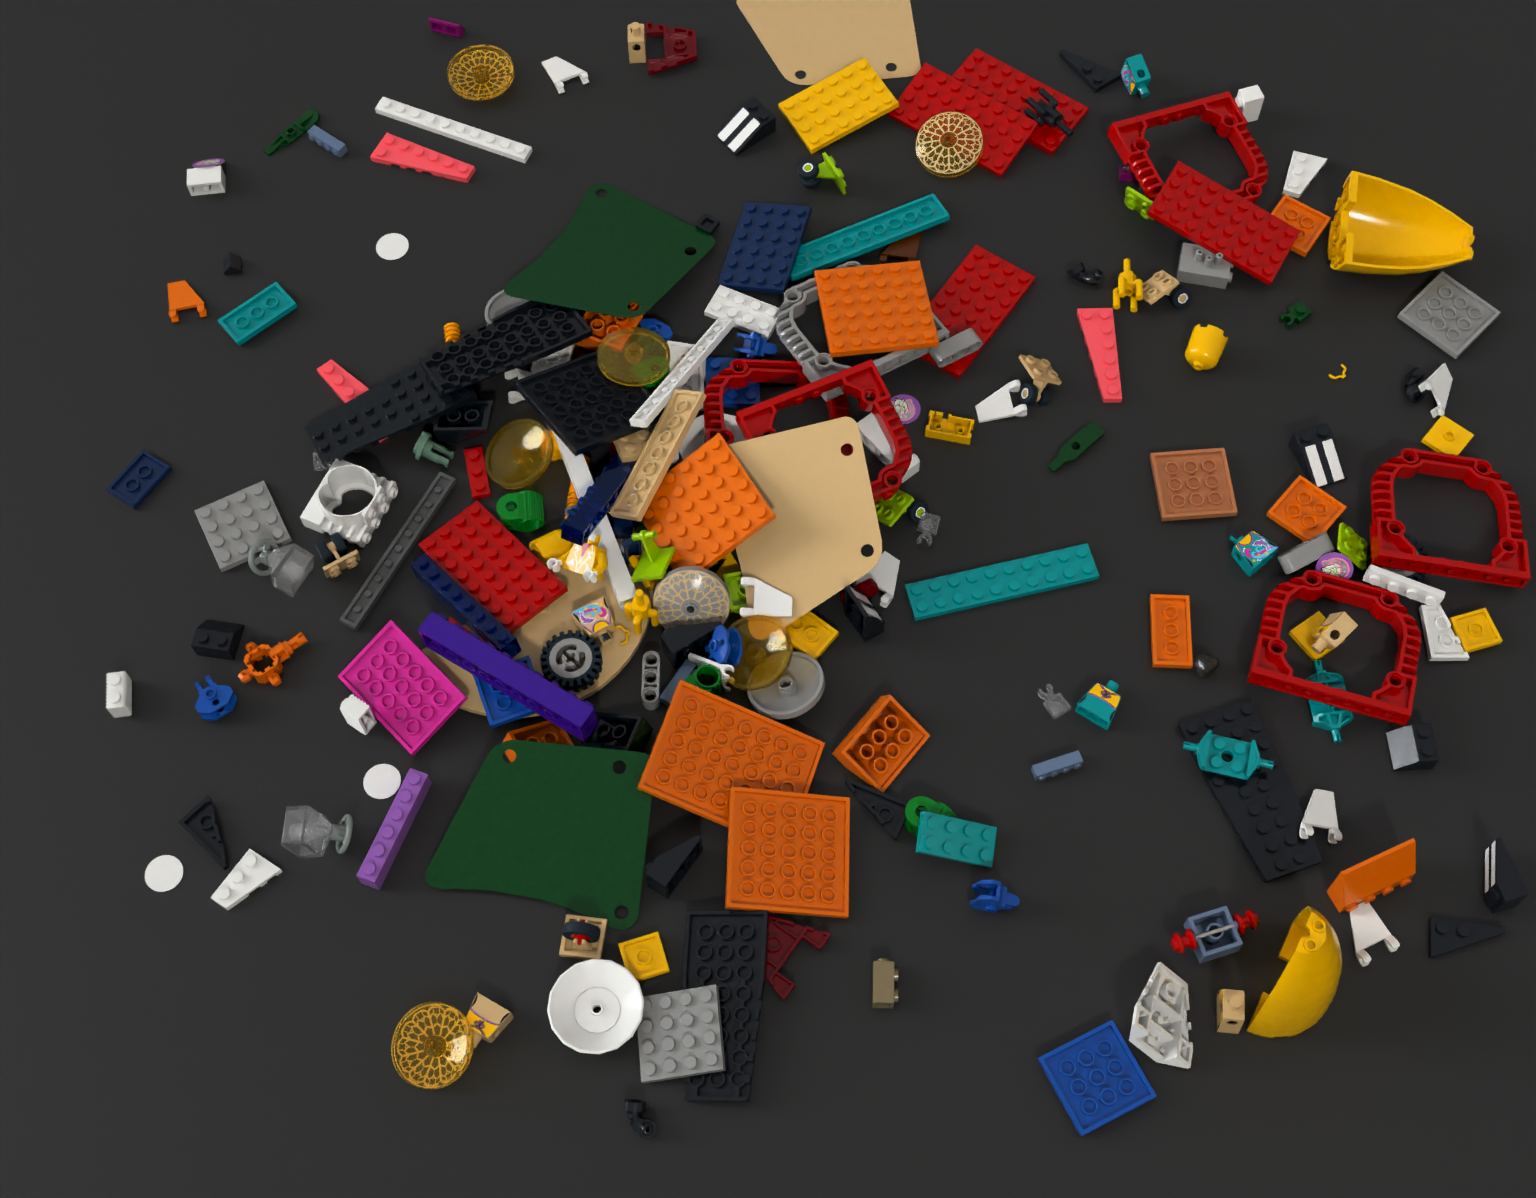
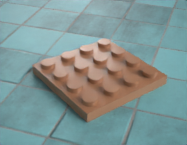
M1225 448L1156 452L1150 454L1161 521L1237 515L1238 511Z

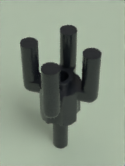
M1044 88L1039 90V94L1049 102L1048 105L1042 99L1036 102L1031 97L1027 98L1026 103L1038 112L1039 116L1030 108H1027L1024 113L1029 118L1038 122L1040 127L1046 123L1049 127H1058L1068 137L1073 135L1074 132L1062 122L1063 115L1056 109L1058 101Z

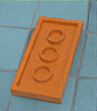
M1150 594L1152 667L1192 669L1193 656L1189 595Z

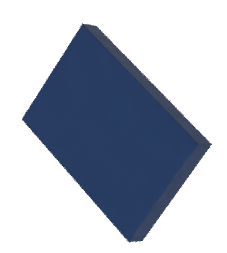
M142 450L106 490L109 494L136 510L172 471V468L150 453Z

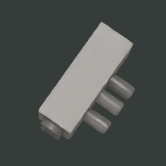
M1191 241L1193 244L1183 242L1176 279L1179 282L1226 289L1227 283H1231L1233 272H1230V268H1233L1234 265L1222 259L1223 254L1220 252L1215 255Z

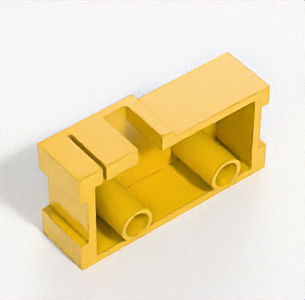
M930 410L928 416L929 424L926 425L925 437L970 445L971 430L974 428L975 420L952 416V414L948 415V419H944L943 412L936 411L935 414V411Z

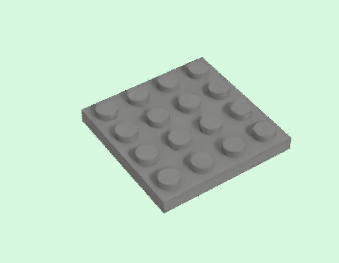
M1442 271L1398 314L1397 318L1454 359H1457L1496 320L1501 312Z
M264 480L194 510L221 572L247 562L251 547L261 539H271L279 547L292 542ZM261 545L256 550L254 558L263 552L264 545Z
M716 984L643 996V1016L637 1028L640 1073L643 1084L726 1071L719 989Z

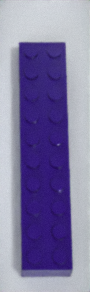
M431 612L418 628L421 639L427 648L583 742H586L598 725L594 706L586 700L584 702L581 701L572 691H564L555 681L549 682L540 672H533L523 662L512 660L513 658L508 653L497 651L494 645L489 642H482L472 632L470 634L467 633L461 625L450 623L444 615L440 613L437 615Z

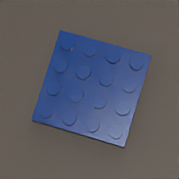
M1113 1020L1037 1059L1080 1137L1157 1097Z

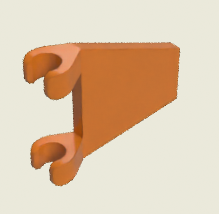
M185 280L167 283L169 317L172 323L179 322L178 310L197 307L200 317L207 316L205 303Z

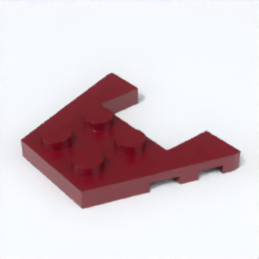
M646 21V36H664L665 58L648 59V75L697 60L695 30L676 26L675 28H669L665 24H659L658 26Z
M769 915L766 980L781 1000L785 1001L794 989L795 984L778 973L801 940L806 941L821 951L831 937V934Z

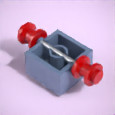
M1223 906L1188 917L1183 925L1185 934L1180 936L1178 933H1173L1170 943L1173 950L1179 954L1184 953V948L1190 947L1194 950L1199 964L1238 952L1243 945L1239 934H1244L1245 929L1249 927L1253 931L1257 930L1260 921L1256 912H1252L1250 909L1246 910L1245 915L1241 917L1238 913L1233 914L1232 919L1227 906Z

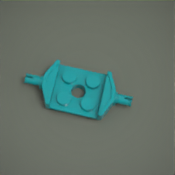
M1321 660L1313 661L1316 673L1305 680L1322 683L1326 686L1346 691L1343 676L1323 670ZM1308 699L1313 717L1312 726L1330 731L1334 743L1342 742L1339 730L1353 720L1352 711Z
M1209 730L1199 743L1187 741L1183 743L1182 749L1195 751L1194 754L1197 756L1198 766L1204 771L1248 780L1256 768L1259 769L1261 766L1272 770L1274 766V761L1265 760L1260 757L1255 740H1252L1251 743L1211 734L1212 730ZM1229 754L1232 761H1224L1221 755Z

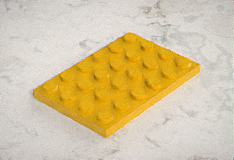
M865 57L778 104V108L811 154L899 107V102Z

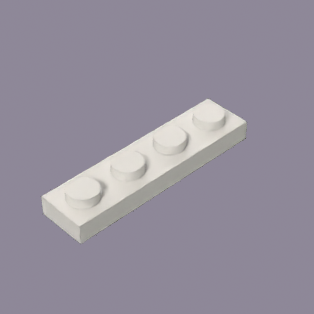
M1372 564L1365 572L1362 580L1435 608L1442 602L1446 593Z

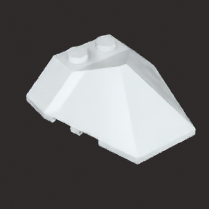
M1161 962L1155 966L1134 1007L1129 1041L1157 1063L1188 1069L1191 1068L1193 1042H1189L1188 1030H1191V1023L1187 1022V1010H1190L1188 984Z

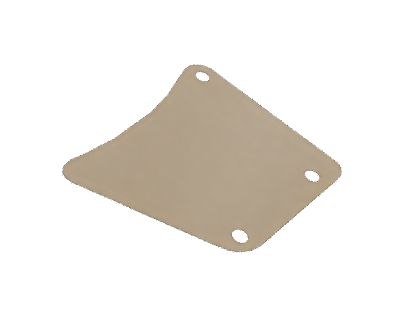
M736 0L739 9L781 74L792 83L814 85L864 57L881 79L910 77L916 75L921 69L910 0ZM894 63L897 69L895 71H888L886 65ZM800 70L804 71L806 77L798 79L795 73Z
M845 416L728 444L776 515L774 520L736 547L742 576L756 578L793 597L792 617H748L751 635L758 640L771 637L867 574L878 564L881 557L882 538L861 434L857 422L851 417ZM844 444H851L853 446V453L851 455L844 456L841 453V447ZM866 544L871 545L874 549L870 557H865L861 554V548ZM754 586L745 587L747 608H754Z

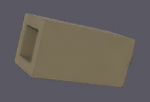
M886 958L873 961L872 1008L893 1009L894 1002H898V989H894V981H898V968H894V962Z

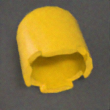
M1201 324L1194 326L1185 351V358L1194 369L1209 370L1217 365L1228 337H1225L1223 335L1224 331L1218 327L1209 324L1207 327H1201Z
M557 529L531 541L529 549L530 551L534 550L536 557L548 568L547 561L549 559H558L577 540L573 535H571L570 539L562 537L564 534L568 536L570 534L565 530Z

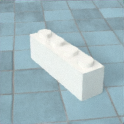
M870 413L857 423L862 442L885 466L892 464L893 460L890 445L874 414ZM914 453L912 454L910 466L902 478V483L919 471L920 460Z

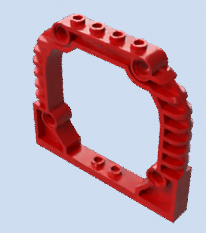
M1229 91L1111 124L1107 132L1109 139L1124 165L1130 166V170L1140 183L1139 186L1144 190L1145 196L1153 202L1162 189L1164 182L1147 155L1150 144L1144 139L1145 130L1159 125L1164 126L1174 121L1178 122L1198 115L1200 120L1216 127V133L1219 136L1229 139L1246 168L1248 178L1243 180L1239 188L1232 192L1255 204L1267 181L1268 164L1265 161V156L1261 154L1259 146L1255 144V139L1251 137L1250 131L1246 129L1248 122Z
M766 359L732 360L730 367L725 368L717 376H714L705 388L704 394L707 397L703 402L704 444L718 433L724 437L728 444H732L734 441V434L732 431L725 429L723 396L729 389H741L748 386L750 382L796 384L799 388L811 383L803 374V367L797 361ZM845 393L826 402L830 420L845 416L850 417L848 400ZM844 444L841 447V453L844 456L851 455L853 453V446L851 444Z
M872 359L736 412L735 420L745 440L777 433L772 428L778 410L793 404L799 405L808 398H817L822 393L840 386L843 393L859 399V406L862 410L872 411L891 448L893 455L892 464L881 469L877 480L870 482L874 504L882 499L888 500L898 492L902 478L912 460L910 437L890 400L891 395ZM865 398H871L873 401H867ZM891 480L894 481L896 484L890 485L887 481Z
M1405 448L1398 456L1389 459L1376 470L1370 486L1372 565L1521 589L1529 582L1531 575L1527 540L1523 539L1521 506L1518 502V496L1512 491V486L1508 482L1502 481L1501 475L1492 470L1489 462L1473 457ZM1416 473L1463 480L1470 488L1486 492L1494 502L1498 520L1499 542L1492 550V557L1494 559L1488 565H1481L1461 560L1456 561L1442 557L1437 558L1416 554V547L1403 535L1405 532L1404 524L1396 520L1394 479L1396 477L1411 478Z
M1308 570L1304 572L1302 577L1292 578L1288 582L1279 584L1269 594L1264 606L1247 682L1405 726L1412 712L1417 682L1416 672L1421 648V632L1416 620L1408 614L1407 608L1399 603V597L1396 593L1381 587H1374L1362 582L1326 574L1325 572ZM1323 597L1367 609L1377 620L1389 623L1397 635L1398 649L1394 671L1386 675L1381 689L1374 691L1369 698L1340 688H1333L1322 683H1315L1292 676L1293 669L1284 657L1287 645L1280 639L1287 605L1295 599L1315 601Z

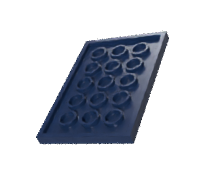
M745 202L717 282L718 287L722 285L732 290L784 294L812 213L811 206Z

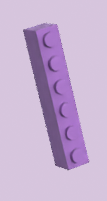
M412 768L409 769L356 875L362 884L380 890L432 785L428 774Z

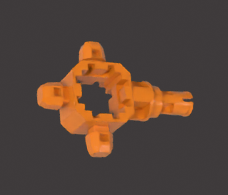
M299 632L289 641L278 642L272 648L269 645L261 644L257 646L254 642H249L245 646L248 654L244 657V663L248 669H244L238 674L239 679L242 683H247L254 677L258 683L266 684L270 682L273 686H278L282 683V679L279 676L283 670L282 662L291 658L290 655L294 653V650L307 643L308 640L302 632ZM264 655L266 657L270 656L274 661L272 663L273 666L265 668L263 673L261 671L257 672L253 667L255 665L254 662L262 660Z

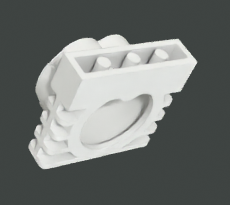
M335 459L301 514L300 519L307 528L323 534L327 532L329 535L338 532L343 540H348L349 543H355L359 547L364 548L370 542L373 531L379 527L382 516L388 512L392 499L396 498L398 494L397 484L393 480L388 481L385 477H378L375 473H370L364 467ZM364 490L373 496L369 505L358 513L352 515L333 514L334 509L342 504V496L347 491Z

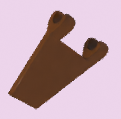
M921 232L891 243L881 253L880 264H887L888 257L916 261Z

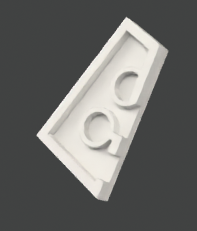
M1293 151L1282 194L1299 198L1312 179L1316 177L1319 170L1326 164L1327 158Z
M1421 605L1419 612L1429 661H1467L1470 657L1467 651L1464 652L1461 647L1459 637L1455 636L1452 631L1451 623L1441 605L1437 608Z
M249 848L210 898L226 910H230L247 898L252 891L259 886H264L269 879L275 875L278 876L283 871Z

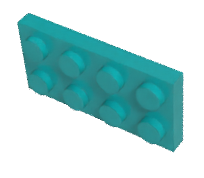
M274 282L217 321L236 344L241 346L296 309L297 304L277 282Z
M922 811L920 812L915 852L992 868L997 827Z

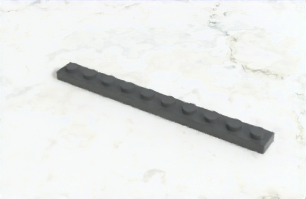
M443 472L438 473L339 619L341 624L356 631L358 630L457 483L456 478Z

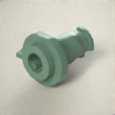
M422 431L413 449V453L416 454V460L421 461L425 457L435 463L444 465L445 468H448L449 459L452 460L455 451L451 452L446 447L432 441V434Z

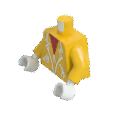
M590 533L587 543L582 545L575 542L558 559H549L547 561L548 568L553 569V572H559L560 566H563L562 568L583 575L586 582H589V580L592 583H596L597 580L601 581L603 572L608 568L607 550L598 547L601 536Z

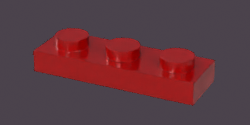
M482 446L465 449L464 455L473 500L492 497Z

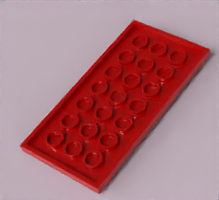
M977 48L952 75L957 80L1025 116L1027 115L1024 111L1027 108H1030L1039 116V113L1026 103L1027 98L1031 97L1036 102L1042 99L1047 105L1049 104L1039 94V90L1044 88L1058 101L1056 109L1063 115L1062 122L1072 131L1089 111V107ZM1044 123L1043 126H1039L1027 143L1052 156L1068 136L1058 127H1049Z
M926 62L898 98L899 107L888 112V117L920 133V129L923 131L922 126L929 119H935L938 114L958 112L969 116L977 123L982 133V138L979 139L982 149L973 163L1002 178L1039 127V123ZM941 114L939 117L936 118V121L938 119L944 118L943 116L948 118V115ZM952 114L950 117L958 118L959 114ZM945 118L944 121L938 120L939 125L942 126L943 122L948 125V119ZM951 118L950 124L954 123L957 126L960 120L956 119L954 122V119ZM934 120L928 122V124L926 123V126L931 127L928 128L931 132H934L936 128H939L938 125L934 123ZM965 121L961 122L958 126L962 127L963 131L969 128V125L964 126ZM966 121V124L968 123L973 127L972 121ZM943 125L942 129L944 132L948 131V126ZM950 125V126H949V131H952V132H953V130L955 129V126H954V125ZM957 128L954 133L946 132L944 134L941 129L936 130V134L942 135L941 138L931 133H925L930 140L932 135H934L932 137L933 140H939L940 138L941 145L949 148L954 153L956 152L950 147L954 146L957 152L962 151V147L956 144L957 137L965 138L966 136L963 133L955 135L962 131L961 128ZM972 128L975 133L974 135H979L980 132L976 131V128ZM968 130L964 132L966 134H970L967 135L966 138L973 139L975 137L971 135L973 130ZM958 140L957 142L962 146L966 144L964 140ZM966 140L967 145L964 147L971 150L973 149L972 146H974L973 152H977L979 149V145L975 144L971 146V144H974L975 142H973L972 140ZM964 148L961 153H958L964 158V154L970 155L969 151ZM968 156L966 159L972 162V158Z
M1180 161L1175 165L1146 214L1215 255L1219 252L1222 253V259L1267 285L1272 283L1300 233V230Z
M975 245L931 300L930 305L932 312L948 329L949 338L966 329L973 328L982 340L983 345L977 351L940 369L960 379L1035 282L1036 277L984 248ZM929 353L920 357L938 367Z
M475 501L418 544L419 548L429 556L430 560H433L436 566L441 568L442 572L444 570L447 577L449 578L450 576L452 578L451 581L454 584L456 581L457 587L497 627L499 626L508 637L568 591L567 586L478 501Z

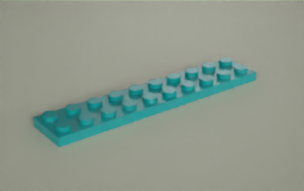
M932 193L807 242L800 247L790 279L792 282L814 274V270H825L950 220V215L935 194Z
M1086 543L905 584V591L914 621L1098 580L1099 573L1089 545Z

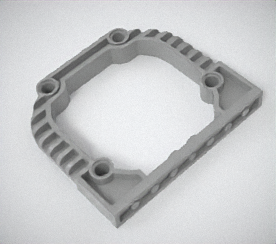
M849 261L842 265H838L835 268H846L867 265H861L856 261ZM810 278L784 292V302L780 306L776 317V331L780 341L791 352L799 365L803 367V374L811 383L851 367L833 362V358H830L828 353H818L794 321L795 318L804 314L806 305L819 300L815 278ZM932 312L940 343L949 338V331ZM931 348L894 351L882 358L873 360L880 376L929 353ZM839 386L822 393L821 396L827 402L844 393Z

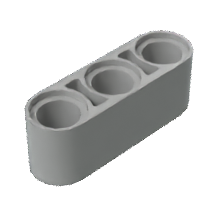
M969 328L940 342L939 347H932L929 350V355L937 366L942 368L981 348L983 342L974 329Z
M1324 532L1277 556V559L1285 574H1290L1321 558L1323 555L1331 553L1335 548L1327 532Z
M648 651L643 655L641 696L643 706L647 710H655L660 705L661 661L657 652ZM650 661H656L653 665L648 664ZM651 678L656 679L654 682H647ZM649 696H654V697H655L654 700H651V701L647 700V698H648Z

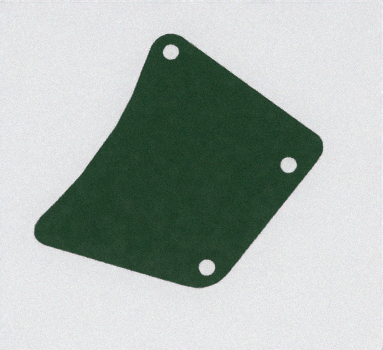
M595 184L586 191L574 217L563 233L536 261L511 279L504 286V292L511 297L623 318L636 317L653 307L715 245V239L712 235L611 185ZM603 189L607 191V195L599 197L596 195V192ZM688 247L695 248L696 253L694 255H687L685 249ZM635 302L639 304L640 308L636 311H631L628 309V304Z
M509 740L495 746L482 764L425 873L426 882L431 887L437 889L490 890L541 899L571 909L586 917L607 919V926L612 929L625 930L635 924L639 913L652 795L638 790L637 786L649 755L636 751L524 740ZM509 749L516 753V758L511 763L503 760V753ZM618 760L626 764V770L622 774H617L613 771L612 766ZM620 905L628 909V916L625 919H618L615 916V909Z

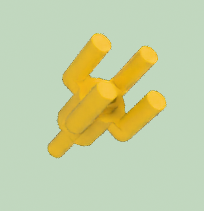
M1126 258L1123 260L1124 272L1118 276V287L1113 289V308L1116 310L1120 309V298L1129 296L1130 311L1137 312V300L1143 299V282L1141 279H1136V275L1131 271L1130 259Z
M637 589L632 603L627 602L624 604L626 619L631 620L634 617V633L640 635L642 633V620L650 617L652 626L656 627L659 625L658 611L650 606L649 596L643 594L641 589Z

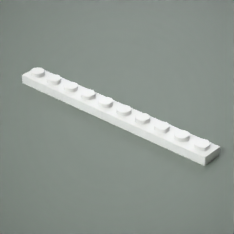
M382 97L375 107V111L378 114L522 163H526L533 152L531 146L386 97Z
M718 318L630 418L631 426L647 428L668 404L674 390L680 389L735 326L734 318Z

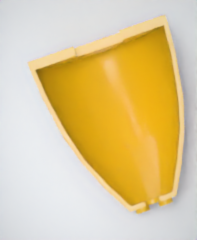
M1357 171L1350 172L1343 185L1342 195L1337 199L1334 208L1337 213L1333 221H1331L1327 249L1328 260H1331L1330 267L1332 269L1360 274L1404 275L1423 273L1472 260L1474 251L1470 245L1473 244L1475 236L1473 235V227L1435 201L1409 188Z
M1311 906L1305 907L1291 924L1278 955V958L1288 963L1271 993L1263 992L1246 1030L1252 1034L1268 1038L1290 1037L1300 1034L1320 1020L1336 994L1342 970V952L1339 940L1330 922Z

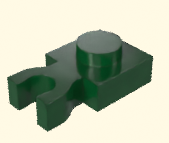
M1300 300L1289 307L1286 311L1287 314L1281 315L1278 321L1280 323L1284 320L1288 321L1286 328L1289 329L1294 322L1299 325L1309 318L1313 311Z

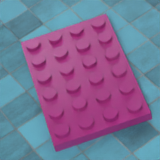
M392 620L383 627L337 676L358 699L360 698L361 701L363 700L364 703L366 702L370 706L374 716L413 756L468 699L447 675Z

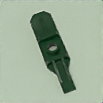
M308 109L298 120L294 121L282 132H279L276 139L263 151L270 156L279 148L292 144L319 121V113L314 109Z
M1090 422L1060 448L1058 457L1047 467L1052 472H1055L1065 463L1076 460L1086 449L1104 435V429L1097 423ZM1077 446L1079 449L1074 450L1072 447Z

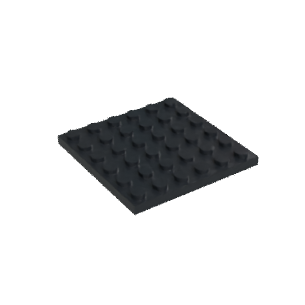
M608 347L522 378L514 383L517 391L575 456L645 429L631 426L629 420L650 397L651 393ZM665 408L661 410L648 427L657 424Z

